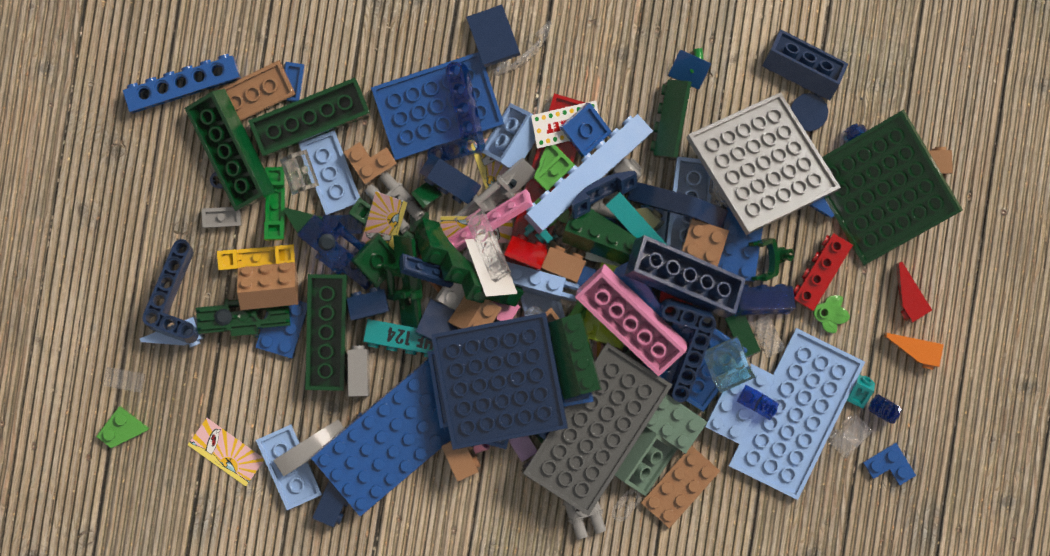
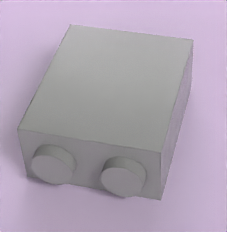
M352 346V350H347L348 396H370L369 349H365V346Z

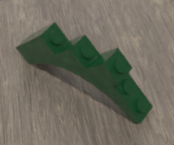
M421 218L414 234L422 261L440 265L444 280L461 284L467 300L484 303L486 299L516 307L524 293L522 287L515 285L518 294L486 296L474 264L452 245L444 234L440 223Z

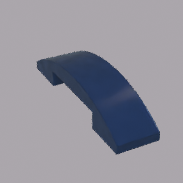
M635 171L615 173L585 187L572 202V217L576 219L590 212L591 204L616 191L623 195L636 188L637 173Z

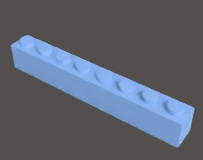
M638 114L634 118L629 116L622 123L624 125L623 128L620 130L616 128L609 135L610 139L606 143L603 140L595 147L597 151L591 155L589 152L581 160L583 163L579 167L575 165L567 172L569 176L565 180L561 177L554 184L555 189L551 192L547 190L539 197L541 201L537 205L532 203L533 206L526 210L528 213L524 218L539 234L572 206L575 197L585 187L603 178L653 132Z

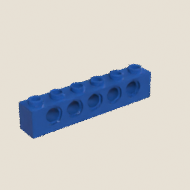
M224 54L213 62L205 60L200 62V66L194 68L192 65L186 66L178 73L171 71L163 74L164 77L156 79V77L146 79L144 84L138 85V83L127 85V89L123 90L129 112L134 114L241 79L235 57ZM218 66L222 67L223 73L220 76H214V69ZM199 72H203L205 75L204 80L201 82L195 80V76ZM180 78H185L186 85L179 88L177 81ZM167 84V92L161 94L159 92L160 85ZM143 90H149L150 92L147 99L141 98Z

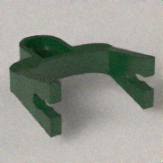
M766 238L748 243L751 247L767 246L769 254L768 272L752 276V281H768L776 277L779 273V264L794 259V255L789 254L794 253L793 249L778 247L774 238Z

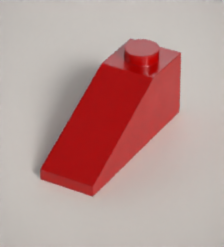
M901 261L896 264L899 301L902 309L900 313L905 321L909 320L910 323H913L931 312L932 309Z

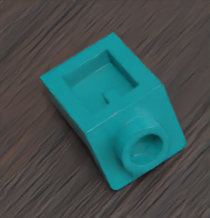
M528 224L524 228L526 230L524 236L528 237L536 230ZM546 229L541 234L538 232L535 234L541 243L546 242L549 244L554 240Z
M859 375L847 401L863 409L874 393L875 382L867 376Z

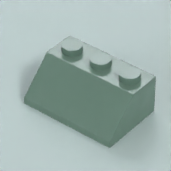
M645 427L615 476L646 496L678 448Z

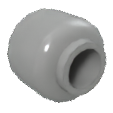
M624 158L614 167L613 173L635 171L638 180L641 177L640 170L642 168L634 159Z

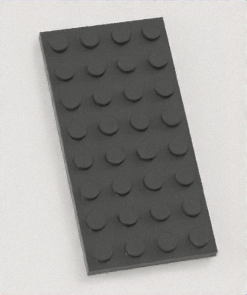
M608 342L595 360L602 390L592 393L594 402L565 407L568 428L549 432L523 472L524 475L587 516L590 515L672 386L671 383Z

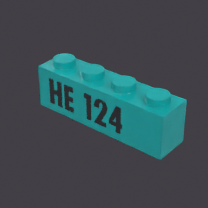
M371 319L367 320L363 342H368L367 346L379 348V345L387 346L386 350L397 352L398 348L405 349V353L412 355L422 352L424 357H428L427 351L434 350L432 341L415 334L417 328Z

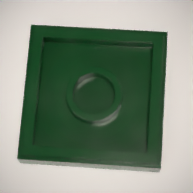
M376 233L351 261L368 281L378 288L387 278L384 264L395 263V252L381 235Z

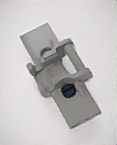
M521 158L504 174H499L496 178L497 181L479 196L476 194L473 200L455 216H483L514 197L515 193L535 176L536 170L524 158Z

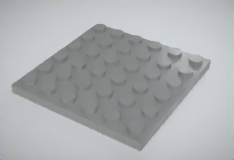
M781 92L690 133L686 137L746 235L833 194L841 188Z

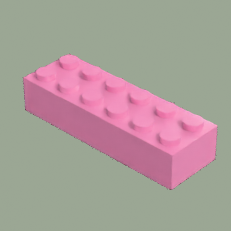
M605 264L578 288L575 298L656 375L660 376L686 352L688 343Z

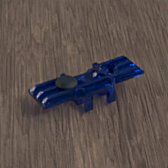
M314 214L297 235L319 252L315 258L330 268L332 272L336 275L343 272L367 290L371 283L358 268L353 269L350 267L351 259L366 243L360 242L345 230L341 223L331 228ZM340 235L356 247L352 252L348 249L346 250L337 242V238Z

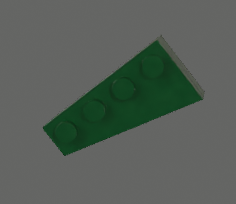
M590 208V212L576 219L571 214L564 230L562 243L623 265L629 261L634 241L637 238Z

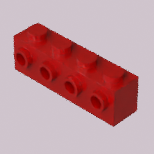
M834 233L830 236L826 235L821 243L824 247L820 253L818 251L815 253L811 260L814 262L810 269L806 268L801 277L804 279L801 285L797 284L791 293L794 295L792 300L810 311H814L853 246Z

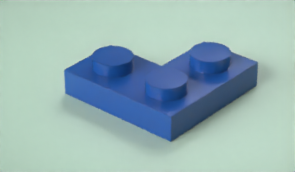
M896 442L863 462L872 479L890 470L898 485H902L916 476Z

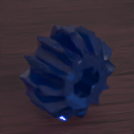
M879 394L872 398L868 407L871 413L891 424H894L899 419L902 411L899 405Z

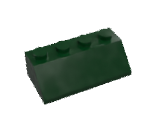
M667 80V83L662 85L661 95H664L663 103L659 102L657 114L661 115L659 122H655L654 133H657L656 140H652L650 151L653 152V157L674 161L677 159L692 82Z
M579 313L549 322L553 351L564 400L602 390L583 315Z

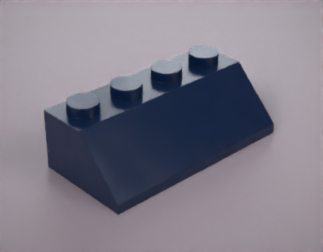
M780 29L762 66L830 101L841 83L848 63Z

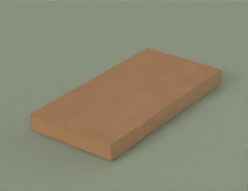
M280 60L220 88H225L240 121L296 95Z

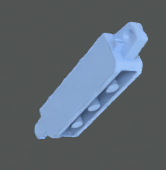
M506 262L514 285L522 287L524 292L560 301V299L576 301L573 294L565 293L563 289L565 287L578 290L579 284L566 281L564 277Z

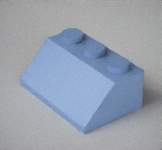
M510 103L502 116L504 125L494 128L480 152L508 169L521 158L525 159L536 141L531 118L533 114Z

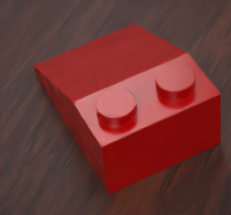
M517 234V237L512 236L504 253V258L540 271L548 249L541 242L535 241V244L528 242V237Z

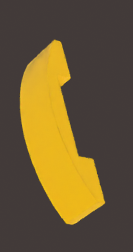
M294 244L217 251L218 270L295 262Z

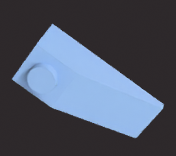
M196 317L185 320L193 324L197 329ZM174 325L167 327V330L172 329ZM187 329L184 336H189L192 329ZM154 332L139 339L141 342L189 345L191 348L201 344L200 340L204 339L202 334H199L195 342L186 343Z

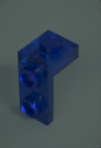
M745 385L736 401L768 420H771L776 414L779 405L776 401L748 385Z

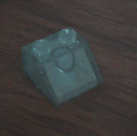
M738 336L707 349L704 358L713 383L720 393L756 378Z

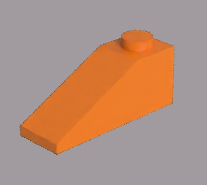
M884 333V337L917 363L923 364L922 368L933 370L934 366H940L944 344Z

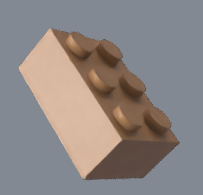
M295 262L238 268L237 295L240 310L298 305V275Z

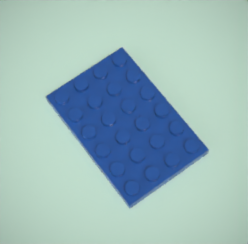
M479 52L371 87L395 161L504 125Z

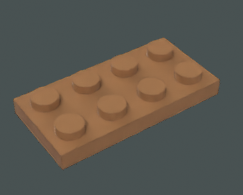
M691 446L687 453H684L640 503L670 529L717 476L720 470Z

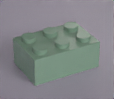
M666 394L646 427L686 454L707 424V421Z

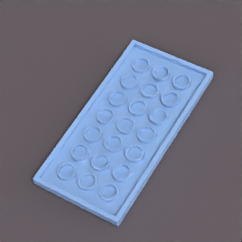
M795 328L773 373L774 377L728 466L798 500L865 361Z

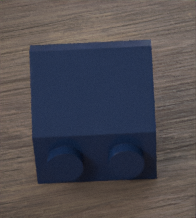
M379 286L378 288L369 289L370 293L362 294L361 291L351 293V297L347 298L351 321L391 312L385 289H380Z

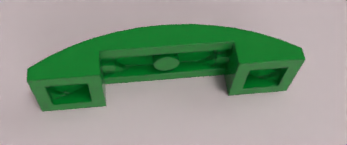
M265 167L275 192L266 197L264 240H284L285 168Z

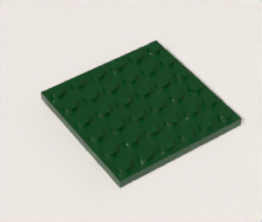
M904 109L822 157L841 187L837 192L824 197L834 213L848 240L853 245L863 265L872 262L963 211Z

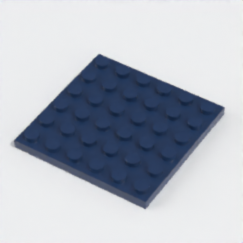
M546 312L431 334L453 450L568 428Z

